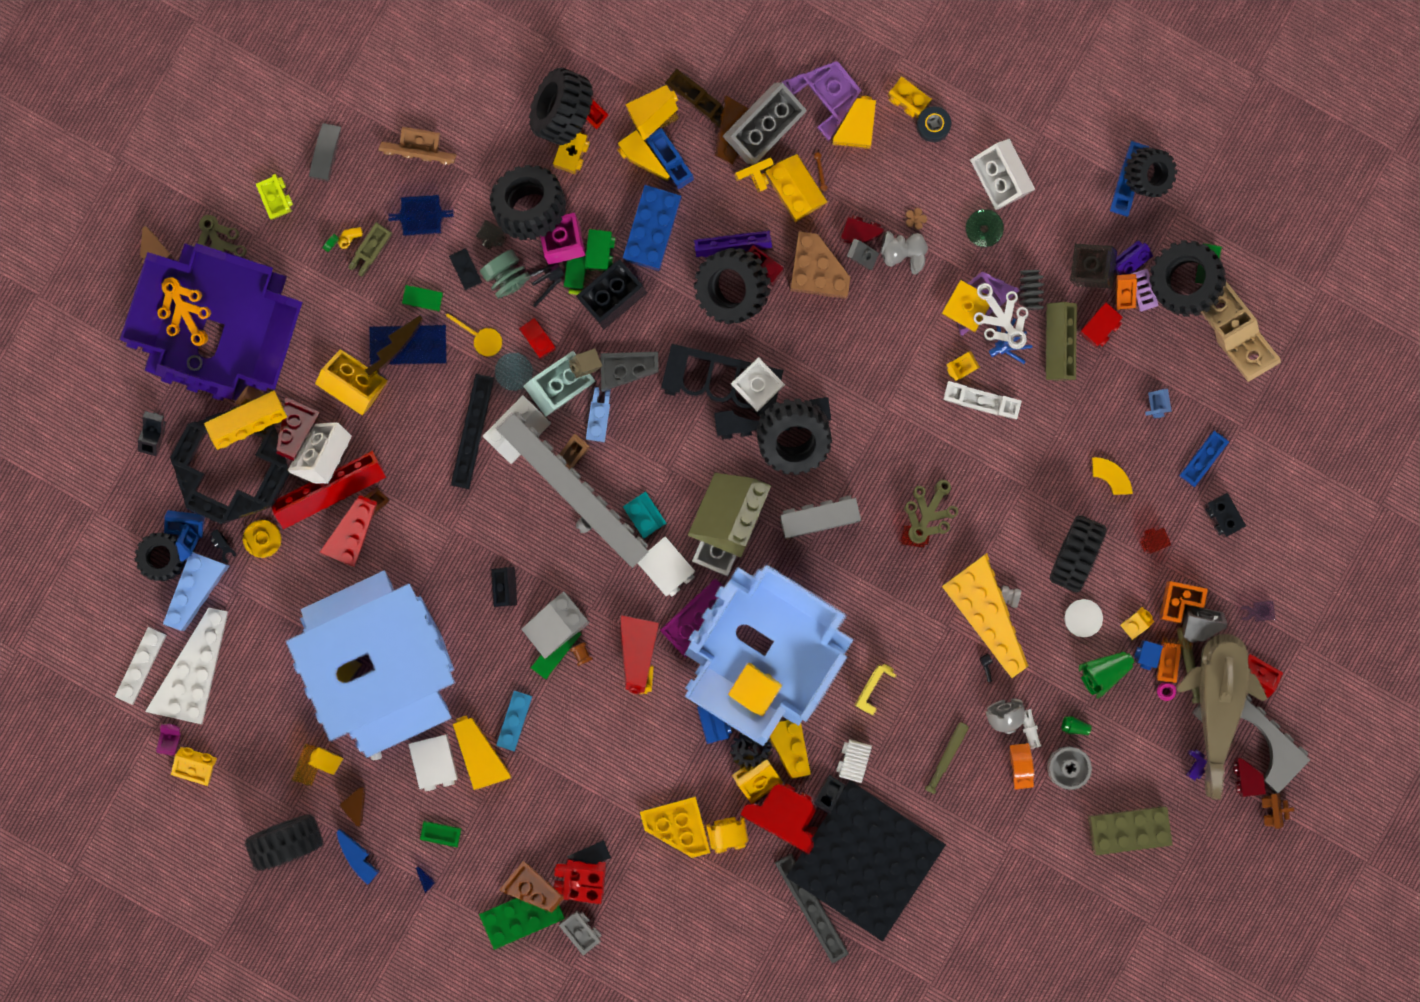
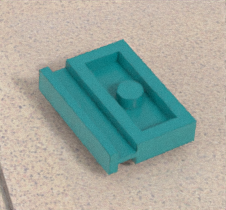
M646 491L623 506L643 539L667 524Z

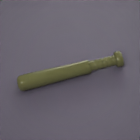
M1183 627L1177 629V635L1188 674L1191 669L1196 668L1192 644L1183 637ZM1199 687L1193 688L1192 703H1199Z
M962 722L958 723L936 767L937 771L929 786L925 787V790L928 792L936 793L937 784L969 729L968 725Z

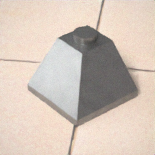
M1186 605L1182 628L1183 637L1190 642H1197V640L1203 642L1227 627L1224 612Z

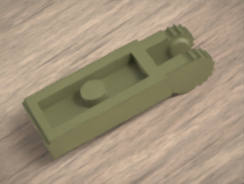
M376 222L356 251V255L348 268L353 270L360 258H362L366 262L359 270L358 275L363 277L370 264H373L393 233Z

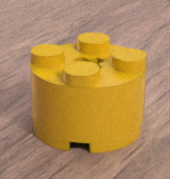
M736 817L714 821L715 825L711 827L710 823L706 825L711 849H715L716 853L726 852L727 848L731 847L735 849L745 848V843L749 841L744 817H740L739 821H736Z

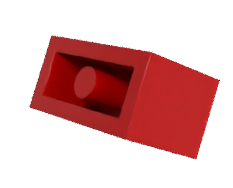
M1104 303L1079 334L1095 348L1099 345L1103 347L1110 339L1108 334L1112 330L1116 332L1122 325L1120 321L1123 316L1109 304Z

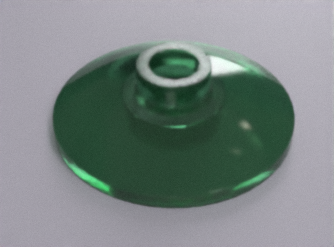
M981 209L970 215L965 229L968 239L973 244L979 247H990L1001 239L1004 225L997 213L992 210ZM986 226L987 232L983 233L981 227Z

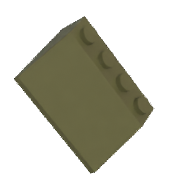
M714 473L688 536L742 557L771 485L755 478Z

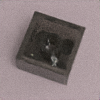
M1075 244L1070 281L1079 287L1113 289L1117 250L1113 246Z

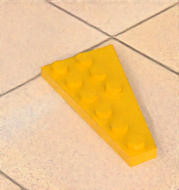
M986 553L942 587L1010 677L1013 678L1026 669L1028 663L1021 644L1018 643L1015 628L1011 624L1010 614L1002 592L996 583L995 573L991 569L988 561L989 557Z

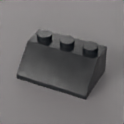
M619 259L576 297L604 330L645 296L647 291Z

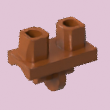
M1273 793L1262 798L1263 808L1273 807V815H1264V825L1275 827V829L1284 827L1282 813H1284V820L1290 819L1289 812L1295 811L1294 807H1289L1288 800H1282V808L1280 793Z

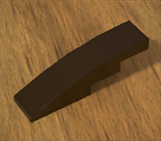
M676 68L665 84L720 128L722 121L720 120L721 113H723L724 106L708 94L700 85Z
M421 315L388 336L392 343L377 352L380 358L379 361L365 369L370 378L384 369L403 351L423 323L424 319Z

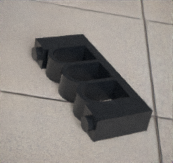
M671 344L661 390H664V394L675 396L676 393L680 394L682 390L690 397H699L706 392L711 401L716 403H725L732 398L737 407L752 409L753 407L750 404H743L738 401L735 395L736 389L733 386L730 394L724 398L713 396L709 389L714 364L736 368L735 380L739 376L740 370H746L752 362ZM689 357L711 362L706 383L697 392L689 391L683 383ZM769 367L782 380L784 370ZM778 393L757 412V416H765V411L768 408H774L773 404L777 401Z

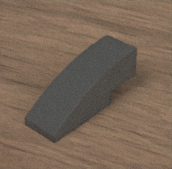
M322 124L309 173L310 178L330 182L342 127Z

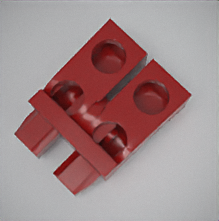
M567 860V864H556L554 876L563 877L564 881L555 880L553 888L563 895V900L571 899L602 904L606 862L589 864Z

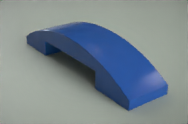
M1134 141L1130 142L1110 207L1111 212L1126 217L1129 216L1135 192L1130 190V187L1126 184L1128 180L1124 178L1126 174L1124 169L1128 165L1126 162L1132 158L1130 155L1136 153V150L1143 149L1144 147L1149 148L1150 146Z

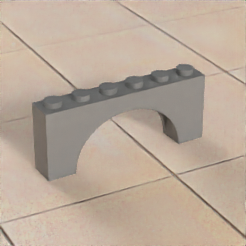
M1247 695L1240 718L1255 725L1265 737L1269 747L1270 761L1264 775V782L1275 793H1280L1310 761L1307 757L1308 752L1301 746L1297 748L1293 744L1295 740L1289 734H1283L1279 730L1280 726L1274 720L1269 721L1265 717L1266 712L1259 706L1255 707L1252 705L1251 702L1253 700ZM1199 704L1191 713L1202 722Z

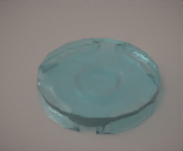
M510 353L498 360L495 366V376L497 382L503 388L509 391H518L524 389L523 386L532 379L533 368L531 362L522 354Z

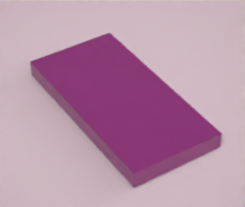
M716 578L660 629L662 634L685 658L688 657L685 653L691 643L688 639L694 630L698 632L705 620L702 616L707 608H713L718 599L715 596L721 586L724 587Z

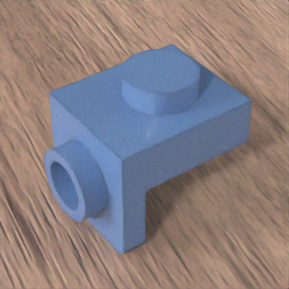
M1168 389L1148 393L1151 411L1145 412L1146 416L1153 415V419L1165 417L1164 413L1172 412Z

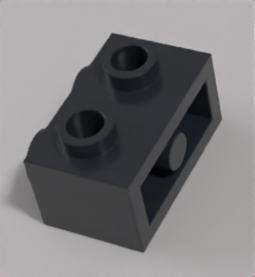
M1228 492L1204 504L1206 506V509H1204L1209 519H1213L1215 522L1214 529L1219 536L1222 535L1225 538L1246 527Z

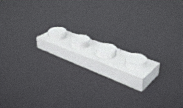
M151 627L147 628L115 697L134 705L167 635Z

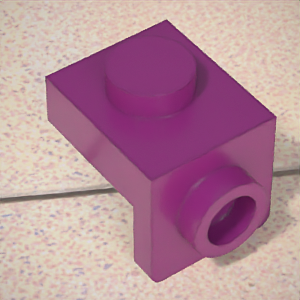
M161 724V733L156 752L175 756L181 738L180 728L174 724Z

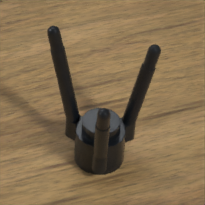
M557 263L529 273L531 277L543 272L545 273V275L532 282L533 286L546 278L550 282L554 280L533 304L534 308L562 281L561 277L564 276V273Z

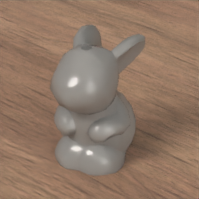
M886 231L882 240L880 254H882L885 264L889 267H893L895 264L902 262L906 257H909L910 269L914 275L918 274L925 265V254L928 251V245L924 237L919 233L912 234L905 240L902 235L894 238L890 231Z

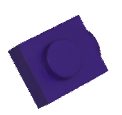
M1189 750L1187 754L1195 758L1196 761L1186 776L1195 781L1203 776L1207 760L1204 759L1205 755L1200 751L1195 750L1193 752Z

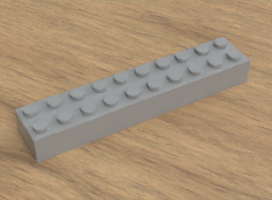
M511 412L496 429L633 568L649 552L646 549L648 545L639 536L635 538L632 535L634 530L628 524L624 523L622 525L619 522L621 517L613 509L609 511L606 508L608 504L599 495L595 497L592 494L594 490L587 482L582 484L578 480L581 476L573 468L569 470L565 466L567 462L559 454L555 456L551 452L553 448L547 441L541 442L538 439L540 434L532 426L528 428L524 424L526 420L518 412L516 414Z

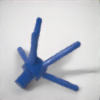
M1015 318L1011 321L1012 326L1016 322ZM997 326V332L1001 333V327ZM1014 337L1013 341L1015 342L1016 340L1020 339V337ZM998 340L995 343L996 346L988 352L991 357L999 353H1006L1022 364H1025V360L1010 350L1029 349L1033 346L1030 344L1024 345L1020 349H1013L1009 346L1008 341Z

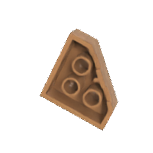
M799 232L790 291L847 299L850 284L848 273L818 234Z

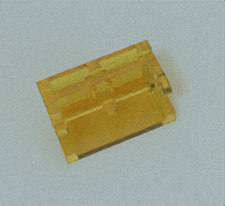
M309 743L304 745L292 781L300 782L307 786L313 785L318 769L308 763L311 760L312 752L318 748L317 746Z

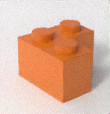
M1172 581L1166 582L1159 619L1181 623L1185 605L1204 608L1208 589Z

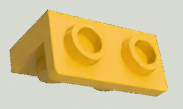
M902 76L887 95L890 97L889 101L892 104L902 106L905 109L904 112L912 118L914 116L918 118L932 100Z
M180 747L175 755L171 775L208 786L217 758L208 753L194 751L188 747Z

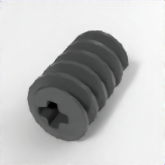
M1039 270L1020 271V274L1025 276L1020 279V282L1025 284L1020 286V290L1025 292L1021 293L1019 297L1025 300L1020 301L1019 304L1027 310H1040L1044 308V306L1038 304V302L1044 301L1043 298L1038 297V295L1044 293V291L1039 289V287L1044 286V283L1039 282V279L1044 278L1043 275L1039 274Z

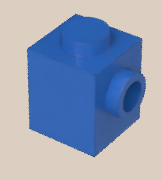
M1145 640L1142 641L1134 654L1136 663L1140 664L1139 668L1151 671V668H1157L1163 646Z

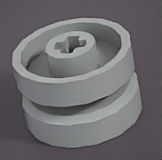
M1068 746L1054 751L1049 757L1046 767L1051 781L1057 786L1069 790L1078 789L1085 785L1092 771L1091 761L1086 753L1078 748ZM1066 765L1072 766L1071 771L1067 772L1065 769Z

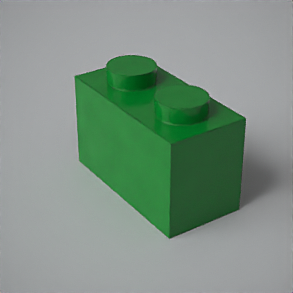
M589 229L585 260L586 270L605 272L613 265V256H610L611 248L615 247V237H612V232Z

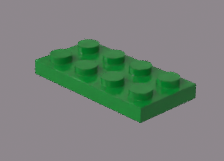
M514 898L479 914L494 950L565 919L560 905L553 912H549L518 898Z

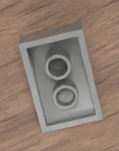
M562 592L521 630L546 659L575 634L590 624V622L567 593Z

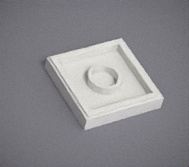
M759 357L731 383L757 412L785 386Z

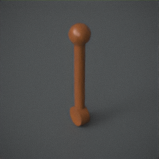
M816 152L814 154L815 160H817L818 170L821 180L820 189L822 191H826L828 187L824 181V175L820 160L822 155L821 153Z

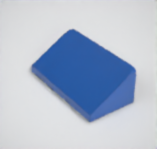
M168 510L164 517V533L180 535L184 525L188 524L199 535V538H202L205 517L195 513Z
M188 524L184 525L176 542L181 562L192 555L199 539V535Z

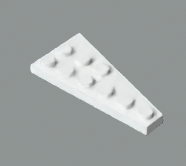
M214 608L207 609L145 712L203 724L227 621V611Z

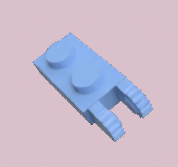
M595 387L593 402H591L586 440L605 442L611 389L605 391V402L598 403L600 390L599 387Z

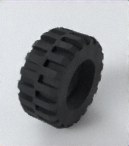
M556 68L550 71L548 76H545L542 84L538 87L537 93L534 95L531 112L529 113V125L536 136L557 145L568 144L576 138V135L582 130L583 124L585 125L587 121L586 118L590 113V106L593 101V87L588 78L566 68Z
M525 165L522 168L520 166L515 167V170L505 172V176H501L497 180L498 184H494L492 188L493 193L490 194L491 210L499 227L512 238L519 237L520 240H526L527 238L534 240L538 236L544 237L547 235V232H552L556 228L555 225H559L563 220L561 216H564L566 212L565 195L557 177L546 168L543 169L537 165L535 167L531 165ZM537 194L543 196L540 203L532 209L525 211L513 209L515 204L527 195Z
M1183 240L1178 245L1176 242L1170 244L1171 248L1168 250L1164 248L1161 251L1162 255L1160 257L1156 256L1154 260L1155 266H1151L1150 272L1152 276H1150V283L1154 295L1164 308L1176 315L1182 314L1184 317H1189L1190 314H1194V316L1201 315V311L1208 312L1211 310L1209 307L1212 304L1216 306L1219 302L1218 297L1224 294L1223 286H1226V272L1222 262L1213 250L1205 244H1199L1198 241L1192 240L1191 243H1188L1187 240ZM1189 262L1198 263L1203 267L1206 274L1202 287L1189 295L1176 293L1170 283L1173 272L1182 264Z
M730 248L709 256L705 262L701 263L699 266L700 271L696 272L695 279L698 281L694 283V289H697V294H695L696 300H700L701 304L699 306L702 310H707V316L710 318L714 316L715 321L719 323L724 321L725 324H732L734 322L737 324L758 314L762 310V306L766 305L768 301L766 296L770 295L771 291L768 285L771 284L770 278L766 277V273H768L767 268H762L761 266L763 262L759 258L754 259L755 254L751 252L745 253V250L740 248L737 250ZM725 269L736 271L745 282L746 294L740 303H733L727 300L720 291L719 277Z
M795 398L794 401L785 399L784 403L780 404L777 402L773 404L774 408H768L765 411V416H761L760 424L757 426V439L761 456L769 466L772 465V468L776 471L782 470L783 474L793 472L794 475H799V472L802 471L805 473L810 472L812 467L816 469L820 466V461H825L827 458L826 453H830L832 435L825 413L817 405L812 406V403L808 400L801 402L799 398ZM792 426H802L812 432L809 440L797 447L783 446L777 442V437L783 430Z
M1082 515L1075 517L1049 577L1052 583L1073 592H1080L1104 541L1107 532L1106 526Z
M311 814L302 815L273 825L245 840V847L253 868L257 871L271 869L291 862L323 846V838L315 817Z

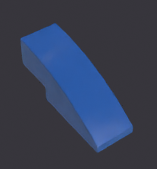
M662 128L652 133L646 139L678 190L694 180L692 173Z
M339 829L336 834L344 856L356 874L367 885L370 884L379 873L375 867L365 860L370 853L346 832Z

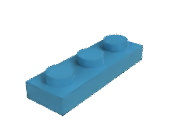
M514 690L496 746L515 751L533 696Z

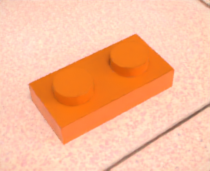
M1136 274L1117 275L1115 303L1117 310L1136 308Z
M1161 642L1163 648L1158 664L1157 680L1177 683L1181 645Z

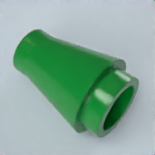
M1070 715L1069 717H1064L1061 730L1066 734L1089 736L1091 724H1087Z

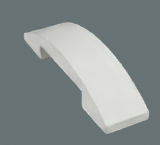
M950 381L947 382L943 400L1012 419L1018 418L1022 402L1021 400L995 395Z

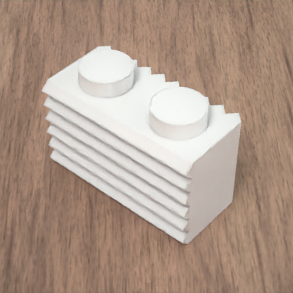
M849 739L848 743L844 742L842 753L845 754L843 761L839 760L836 772H840L839 777L862 783L872 746Z

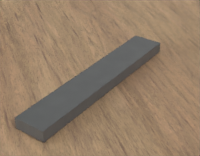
M792 853L776 861L775 864L833 964L849 955L818 899L786 878L796 862Z

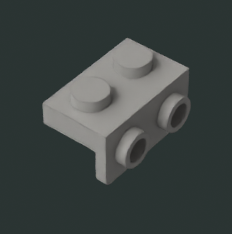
M576 911L559 926L584 956L601 942L600 937L602 935L596 927H590L587 923L590 920L583 912L579 913Z

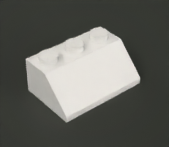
M1010 139L998 142L970 159L995 210L1035 190Z
M523 395L483 435L510 464L521 454L501 435L496 427L511 412L514 414L518 412L526 420L524 424L528 428L532 426L540 435L551 424Z
M339 423L315 424L297 457L292 461L288 471L315 484L328 483L352 436Z

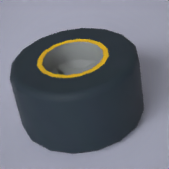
M937 106L928 107L918 117L916 124L917 132L925 141L932 143L940 142L950 132L952 122L950 115L943 108Z

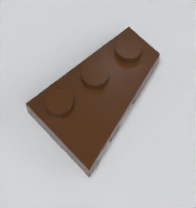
M724 96L723 103L725 104L723 113H721L720 120L722 121L714 156L733 165L738 153L725 140L723 135L749 108L728 96Z

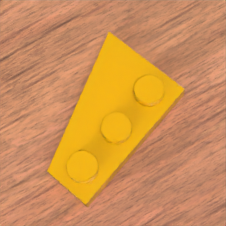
M789 720L778 722L769 738L779 754L789 777L797 778L811 775L801 723L798 726Z

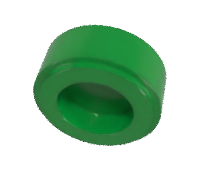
M333 234L322 249L330 252L338 242L339 237Z

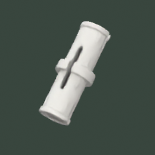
M1028 709L1025 710L1023 733H1026L1030 749L1041 747L1032 710Z

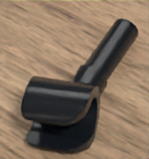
M986 654L980 658V662L984 667L987 681L992 682L988 665L992 664L993 661L990 655Z

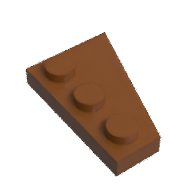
M525 861L518 866L499 889V891L549 912H553L564 899L555 888Z

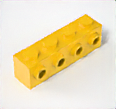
M272 391L204 424L216 449L219 450L228 447L231 443L245 439L255 432L262 431L274 423L281 422L287 418V415L276 392Z

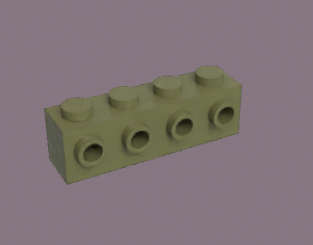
M1069 302L1047 303L1046 380H1076L1077 304Z

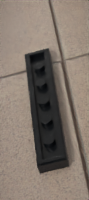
M475 374L451 486L470 490L495 380L494 377Z

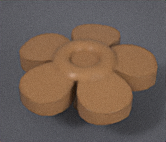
M916 208L914 213L909 210L906 213L908 218L906 225L908 227L914 225V228L919 230L922 228V223H926L927 216L921 215L922 210Z

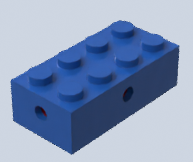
M644 185L623 255V261L660 272L681 203V195Z

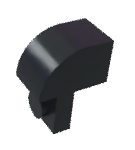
M144 412L143 429L138 439V452L157 456L166 428L164 416L157 413Z

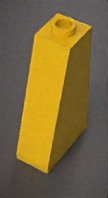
M467 715L457 718V723H454L453 726L473 789L476 790L512 778L510 772L473 718L468 719Z

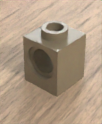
M596 349L577 354L569 360L570 369L576 378L594 373L602 367Z

